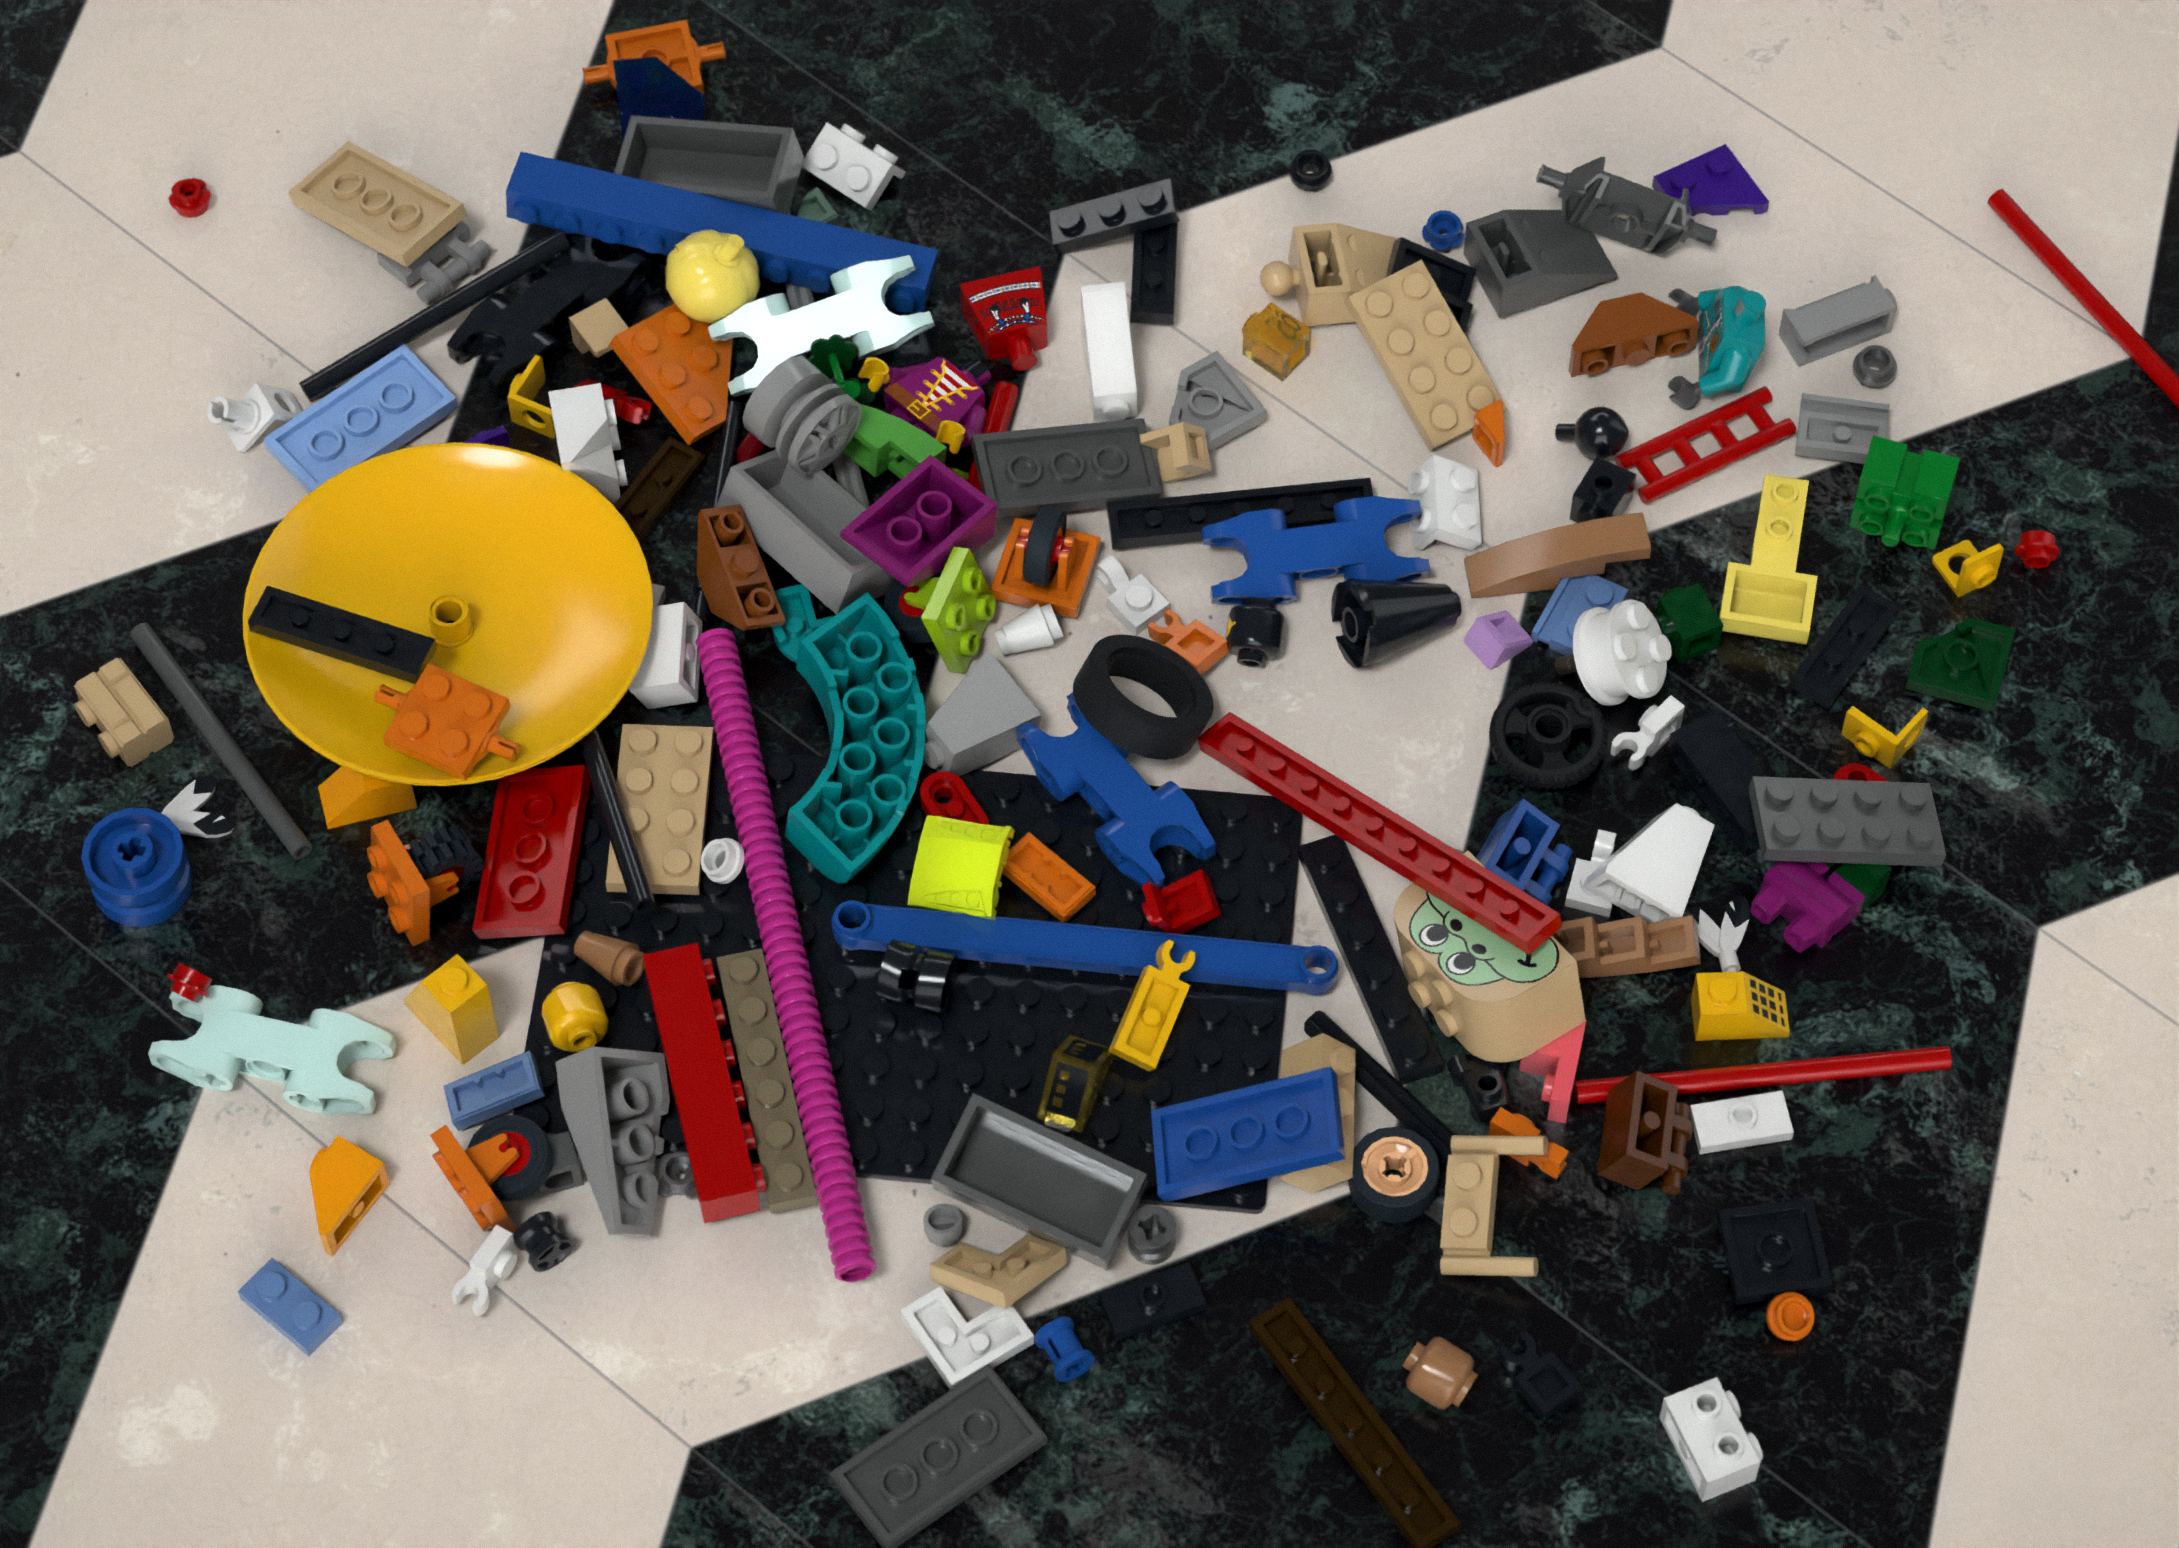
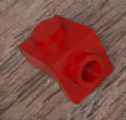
M1201 869L1162 889L1151 881L1142 885L1146 901L1142 903L1145 917L1152 927L1158 926L1166 933L1183 934L1222 915L1209 875Z

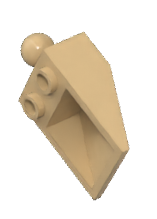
M1338 223L1293 226L1288 255L1289 265L1282 261H1273L1265 265L1260 273L1261 286L1267 293L1276 296L1287 293L1294 286L1303 327L1356 322L1344 301L1348 296L1386 278L1393 244L1398 238Z

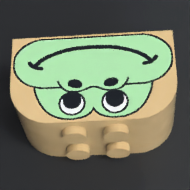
M1469 851L1463 853L1466 857L1483 866ZM1414 883L1409 885L1400 894L1394 906V921L1409 993L1418 1007L1421 1009L1427 1007L1434 1014L1437 1025L1447 1037L1453 1035L1471 1054L1490 1062L1504 1063L1520 1060L1586 1021L1577 962L1553 936L1528 955Z

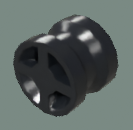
M550 1211L540 1212L530 1217L519 1226L513 1235L516 1246L520 1250L527 1251L529 1254L528 1262L536 1272H543L557 1266L571 1253L574 1247V1242L570 1236L558 1230V1220Z

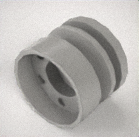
M796 356L778 364L763 378L749 398L742 419L744 427L766 446L770 448L775 447L778 457L789 463V466L797 473L806 476L815 474L817 471L825 468L839 456L859 427L862 409L861 404L846 394L841 387L836 384H829L828 376L803 356Z

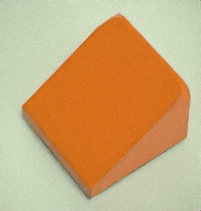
M1497 400L1475 412L1472 439L1493 466L1496 467L1501 466L1503 463L1505 446L1504 413L1501 400Z

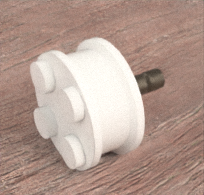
M1631 599L1618 602L1611 611L1602 607H1595L1584 611L1578 618L1574 628L1573 655L1557 658L1555 667L1559 675L1578 672L1583 686L1594 700L1605 706H1613L1624 702L1629 695L1638 699H1645L1656 695L1663 686L1667 661L1671 658L1672 650L1668 638L1662 635L1661 629L1650 610L1644 603Z

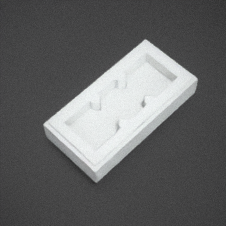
M1783 1090L1690 1105V1120L1693 1123V1132L1699 1154L1787 1141L1793 1138L1794 1131Z

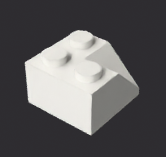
M601 383L549 391L562 470H569L595 487L614 505L621 497L619 487L627 486L628 483L623 459L615 461L613 451L621 450L613 399L604 400Z

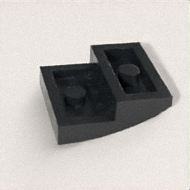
M1403 237L1395 240L1386 277L1422 260L1465 334L1473 304L1467 301L1476 269Z

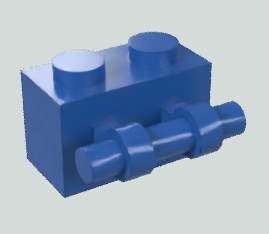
M1522 799L1498 819L1476 859L1489 871L1546 906H1549L1552 901L1550 893L1555 884L1562 882L1569 870L1567 863L1573 853L1564 844H1557L1553 851L1548 848L1560 825L1525 799ZM1536 867H1538L1540 875L1535 882L1531 879V876Z

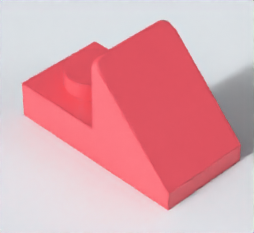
M1586 1021L1533 1054L1520 1059V1071L1545 1077L1541 1101L1550 1103L1547 1117L1549 1121L1566 1124Z

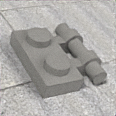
M460 221L408 267L399 264L380 252L377 253L379 264L408 288L420 278L427 283L419 288L416 293L421 301L428 304L437 296L444 297L453 289L452 284L465 273L471 275L481 267V260L488 256L491 250L487 243L481 239L473 246L468 247L464 242L471 238L469 226ZM448 255L455 259L442 271L436 267Z

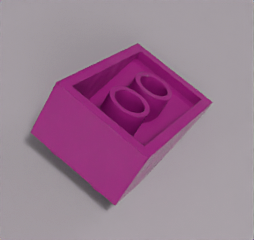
M929 455L841 531L840 537L906 587H910L941 573L953 547L970 548L974 555L990 541L995 533L998 504L932 455Z

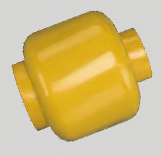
M573 981L562 983L552 990L542 1004V1017L549 1038L554 1046L563 1051L580 1052L595 1046L608 1031V1018L597 990L590 985Z

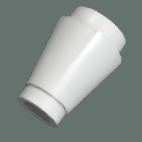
M1037 603L1001 626L1002 628L994 631L1003 656L1055 645L1053 640L1063 637L1050 603L1039 607Z

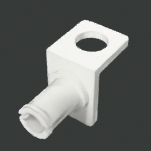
M258 382L249 389L240 401L216 396L213 398L216 403L210 401L207 409L209 420L214 424H222L237 451L245 453L275 419L288 422L303 412L292 392ZM275 398H278L281 401H283L289 407L291 412L282 408Z

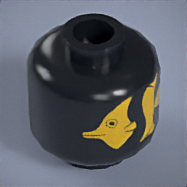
M1246 598L1242 600V604L1234 606L1230 610L1225 639H1227L1229 652L1238 657L1237 662L1247 667H1263L1264 661L1275 659L1281 654L1286 618L1277 610V604L1260 598Z

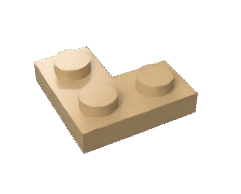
M1030 1234L1024 1236L998 1256L960 1242L930 1264L931 1281L1006 1309L1066 1265V1250L1063 1246Z

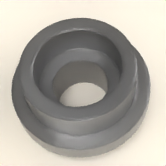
M1868 346L1859 352L1854 359L1853 373L1857 380L1864 385L1882 387L1889 384L1896 375V360L1892 353L1883 346ZM1870 367H1875L1879 370H1873Z

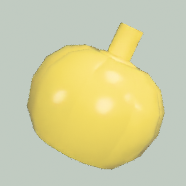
M715 230L695 232L677 243L667 256L665 267L666 289L675 305L692 319L714 324L743 305L755 301L761 285L759 266L752 251L744 246V240L739 235L720 233Z

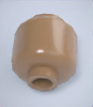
M1441 1337L1431 1339L1426 1347L1417 1342L1402 1366L1410 1371L1406 1379L1407 1389L1438 1409H1446L1451 1404L1459 1407L1478 1376L1477 1373L1472 1371L1474 1360L1471 1355Z

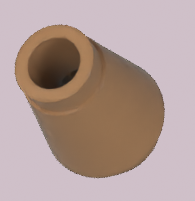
M584 931L576 940L574 954L613 985L620 986L623 984L631 986L640 978L644 970L642 956L644 953L639 951L636 943L590 931Z

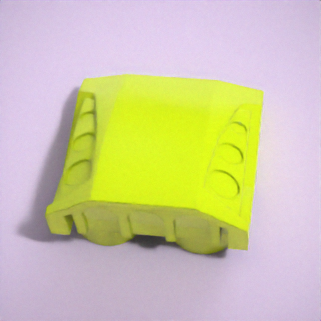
M927 815L920 836L907 905L918 909L967 913L968 915L995 920L997 913L995 907L997 908L999 901L998 888L1002 885L1000 881L1001 874L1009 856L1011 842L1008 838L1013 839L1014 829L1011 826L985 825Z

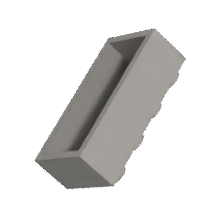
M776 450L731 466L716 507L740 504L755 543L835 614L841 612L867 592L873 599L886 595L892 584L897 581L896 578L840 537L841 531L862 514L866 508L822 469L815 474L802 476L792 469L789 463L778 457Z

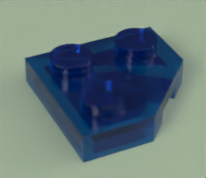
M657 57L613 61L622 144L631 115L705 121L702 93Z

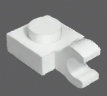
M1112 555L1097 564V568L1102 573L1096 576V579L1105 590L1111 593L1107 597L1106 607L1134 636L1147 629L1149 623H1155L1162 618L1164 611L1170 609V602L1141 573L1130 580L1122 565Z
M1670 695L1659 707L1655 704L1650 706L1639 720L1638 726L1640 731L1635 733L1623 732L1617 735L1612 742L1610 754L1615 757L1622 749L1633 750L1635 753L1629 759L1628 768L1632 771L1638 769L1643 764L1647 755L1652 757L1669 740L1670 733L1681 728L1685 705Z
M1599 829L1591 861L1577 858L1566 896V907L1610 917L1613 903L1583 887V884L1591 873L1613 855L1616 833Z
M497 1224L470 1260L471 1269L453 1286L451 1297L454 1304L458 1305L465 1295L474 1293L478 1295V1298L472 1305L474 1315L479 1317L487 1311L490 1304L488 1290L491 1291L499 1279H506L517 1262V1251L511 1232Z

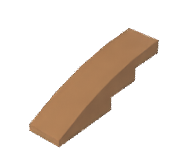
M1643 512L1579 522L1507 541L1465 557L1464 566L1471 599L1554 590L1560 583V578L1604 574L1606 563L1650 558L1651 545Z
M1693 915L1649 924L1646 923L1643 916L1597 924L1593 917L1590 916L1561 922L1562 927L1552 935L1576 960L1579 978L1648 973L1701 964L1698 926Z

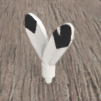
M205 776L191 782L161 813L166 815L176 825L180 834L204 838H219L233 831L231 821L222 815L198 811L214 794L216 779L212 776Z
M1739 896L1728 904L1721 929L1703 910L1687 904L1682 917L1693 915L1698 926L1699 943L1711 954L1719 958L1722 972H1739L1741 967L1736 952L1740 947L1750 918V906L1747 899Z

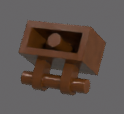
M1636 1071L1608 1091L1597 1175L1638 1191L1661 1175L1663 1177L1662 1191L1664 1193L1676 1195L1681 1192L1682 1179H1685L1688 1174L1689 1161L1685 1158L1686 1142L1692 1139L1693 1123L1689 1120L1690 1106L1686 1103H1676L1677 1086Z

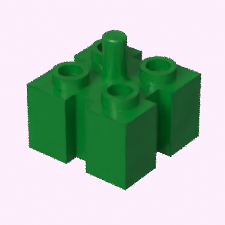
M1873 435L1861 473L1849 527L1859 529L1868 535H1881L1882 543L1888 547L1897 546L1901 537V541L1910 546L1926 547L1935 550L1948 508L1960 458L1925 449L1924 455L1907 451L1908 444Z

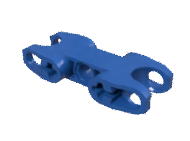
M1379 496L1344 500L1333 506L1336 523L1287 529L1285 512L1281 509L1245 512L1236 517L1202 527L1203 545L1235 548L1244 556L1247 563V570L1242 576L1211 586V604L1240 605L1242 600L1246 598L1265 599L1277 605L1286 604L1298 598L1295 581L1344 575V581L1348 579L1412 582L1428 577L1430 573L1429 559L1397 556L1388 549L1384 540V533L1388 528L1419 518L1421 513L1420 501Z
M1073 692L1066 696L1068 699L1067 710L1071 715V719L1078 727L1073 734L1065 737L1049 736L1036 725L1028 722L1017 728V741L1033 767L1040 783L1058 801H1064L1076 792L1084 798L1105 822L1094 832L1099 847L1121 873L1131 878L1141 887L1149 881L1160 889L1165 887L1163 884L1165 875L1161 870V865L1153 855L1160 848L1168 845L1181 846L1197 859H1202L1203 861L1215 855V841L1198 814L1193 801L1172 781L1166 782L1153 791L1126 761L1134 753L1117 746L1095 730L1080 712Z

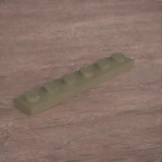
M761 948L716 957L759 1162L765 1180L770 1213L818 1204L763 950Z

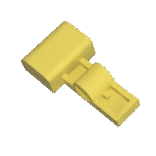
M1765 474L1752 548L1751 565L1728 562L1719 615L1723 623V632L1807 645L1818 576L1796 573V565L1809 485L1808 480Z

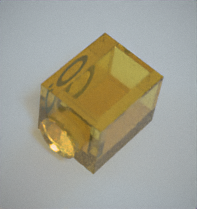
M1272 302L1260 313H1253L1246 320L1242 328V354L1282 382L1310 355L1311 329Z

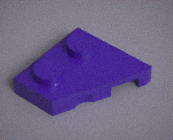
M1726 144L1653 176L1652 187L1654 190L1677 199H1681L1684 188L1689 189L1691 216L1700 213L1711 216L1728 215L1729 209L1753 208L1754 214H1764L1768 211L1769 200Z

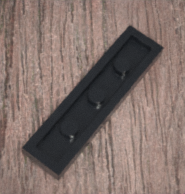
M271 586L265 588L248 620L251 632L414 684L418 681L427 664L430 663L437 649L434 638Z

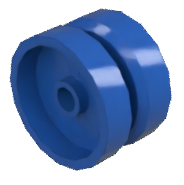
M127 808L106 816L94 825L85 838L81 855L85 874L97 906L109 919L124 926L148 927L164 922L182 909L191 895L194 876L179 829L166 815L147 808Z

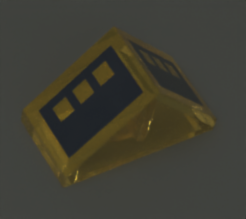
M1070 1035L1053 1052L1037 1118L1082 1133L1114 1056L1113 1053L1108 1051L1110 1047Z

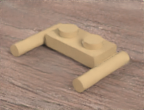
M1453 1135L1451 1138L1452 1155H1448L1440 1242V1248L1443 1250V1256L1440 1260L1441 1274L1536 1277L1539 1268L1537 1257L1491 1256L1499 1155H1547V1137Z

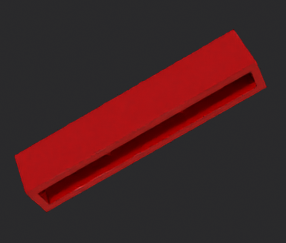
M698 943L644 954L642 956L646 979L703 1221L708 1223L760 1211L758 1193L765 1192L766 1185L761 1164L751 1165L748 1151L756 1149L750 1121L741 1123L738 1109L746 1108L741 1081L731 1082L728 1068L736 1067L731 1040L721 1041L718 1029L719 1027L726 1026L721 999L711 1000L708 988L716 986L711 959H701Z

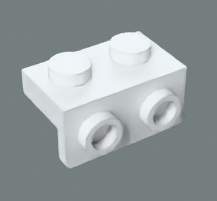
M826 122L804 158L802 167L864 208L872 211L893 175L900 179L905 175L906 172L894 165L899 157L878 144L874 150L862 144L866 136L845 123L841 129H838Z
M1433 454L1411 473L1408 480L1410 499L1419 500L1421 507L1419 518L1409 522L1410 529L1412 530L1413 548L1423 550L1436 539L1473 551L1482 543L1478 470Z

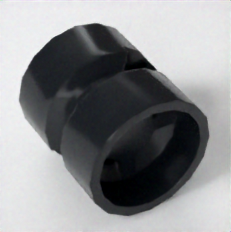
M892 939L882 960L877 982V997L902 1004L908 999H913L915 1007L942 1014L952 993L957 972V955L930 949L927 953L922 954L919 945ZM912 969L917 970L915 979L910 978Z

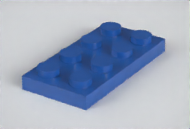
M1331 1066L1151 1110L1157 1191L1164 1203L1346 1159L1337 1074Z

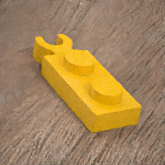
M1170 939L1162 943L1157 949L1156 963L1158 969L1151 965L1143 968L1108 1050L1149 1072L1154 1070L1158 1064L1190 988V985L1179 980V977L1183 972L1190 969L1195 961V952L1190 950L1184 953L1181 963H1175L1170 957V950L1174 943Z

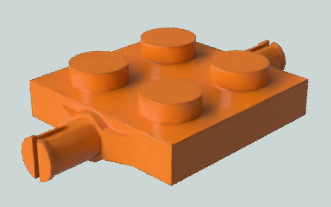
M687 20L605 35L608 51L607 64L582 68L586 86L610 80L613 87L617 90L621 109L625 110L704 95L700 74L701 63L726 59L722 41L720 43L698 46L697 42L690 35Z
M427 664L415 686L406 694L387 687L385 684H381L379 690L375 693L374 701L376 703L396 710V716L383 736L385 746L466 781L477 762L489 752L503 757L510 762H514L516 756L520 753L521 745L519 743L512 742L498 735L500 724L511 707L509 698L434 665Z

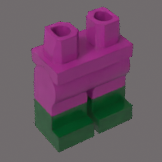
M1779 861L1765 873L1761 890L1753 899L1750 912L1760 922L1768 925L1779 915L1787 919L1790 924L1785 928L1783 937L1799 953L1815 943L1823 948L1833 935L1841 931L1885 892L1891 868L1887 865Z

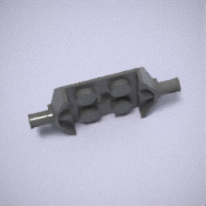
M1602 156L1573 169L1571 173H1563L1545 165H1542L1538 171L1536 182L1559 189L1558 197L1562 198V218L1571 225L1655 255H1665L1679 242L1684 243L1687 238L1704 243L1707 246H1711L1716 238L1717 229L1694 222V219L1691 218L1688 188H1684L1681 199H1677L1663 192L1603 171L1606 158ZM1618 215H1626L1630 217H1628L1627 219H1623L1618 217Z

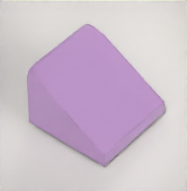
M1508 611L1477 617L1464 637L1465 644L1487 669H1493L1502 665L1530 647L1534 642Z

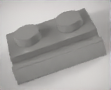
M1802 393L1795 455L1865 464L1873 435L1887 439L1890 404Z

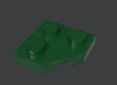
M1970 618L1957 624L1955 629L1936 639L1931 636L1918 642L1905 689L1994 712L2015 629Z

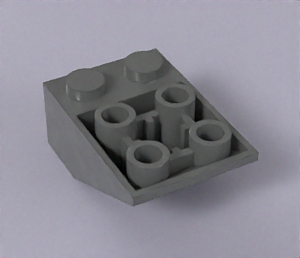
M1505 209L1466 223L1463 254L1469 265L1476 269L1475 275L1499 318L1617 277L1616 271L1594 233L1566 223L1562 218V210Z

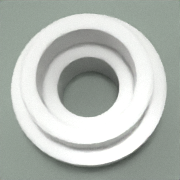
M731 838L715 839L709 842L701 855V867L708 878L718 884H727L733 881L741 872L744 864L743 847L739 842Z

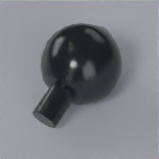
M1598 406L1585 411L1575 424L1558 423L1555 429V436L1558 441H1575L1578 449L1589 458L1595 459L1600 457L1602 459H1609L1623 449L1629 437V430L1624 419L1616 411L1608 407Z

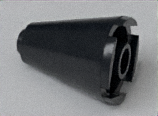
M1348 579L1345 582L1338 583L1332 595L1331 605L1332 622L1340 621L1343 633L1342 636L1336 637L1338 647L1344 659L1354 668L1369 667L1453 628L1462 611L1458 594L1452 591L1446 584L1369 579Z

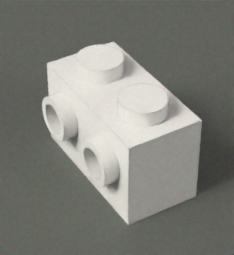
M685 602L653 606L652 629L647 650L638 673L628 688L648 709L698 702L700 661L696 640L702 634L703 621Z
M1717 1377L1665 1397L1659 1416L1702 1502L1756 1481L1759 1466L1763 1459L1762 1450L1757 1438L1751 1432L1746 1434L1739 1420L1741 1412L1735 1396L1731 1391L1725 1392Z

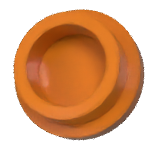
M1781 1293L1774 1297L1767 1307V1325L1770 1331L1779 1339L1785 1341L1802 1339L1811 1331L1814 1324L1815 1315L1813 1307L1809 1300L1799 1293Z

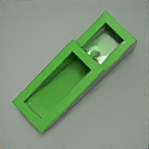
M861 404L862 416L859 427L851 441L842 451L875 478L889 469L900 479H903L929 455H932L945 465L947 447L912 424L876 408Z

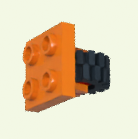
M386 820L371 826V846L367 847L371 872L367 873V878L374 895L377 898L384 897L389 906L388 914L395 930L398 933L405 932L414 947L430 940V908L436 904L438 906L445 905L446 899L452 897L453 900L460 897L458 892L462 889L468 891L472 887L470 881H478L481 876L479 871H482L484 868L483 860L462 828L458 830L456 826H450L446 830L445 827L437 828L436 833L433 835L428 831L422 834L424 839L419 841L414 839L409 844L403 845L389 821Z

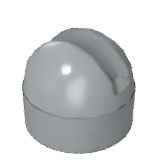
M938 1204L926 1211L923 1218L924 1231L930 1242L936 1246L946 1247L954 1244L960 1238L963 1228L962 1215L956 1207L949 1204Z

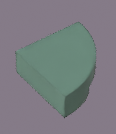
M818 187L805 195L797 217L835 226L839 225L838 214Z

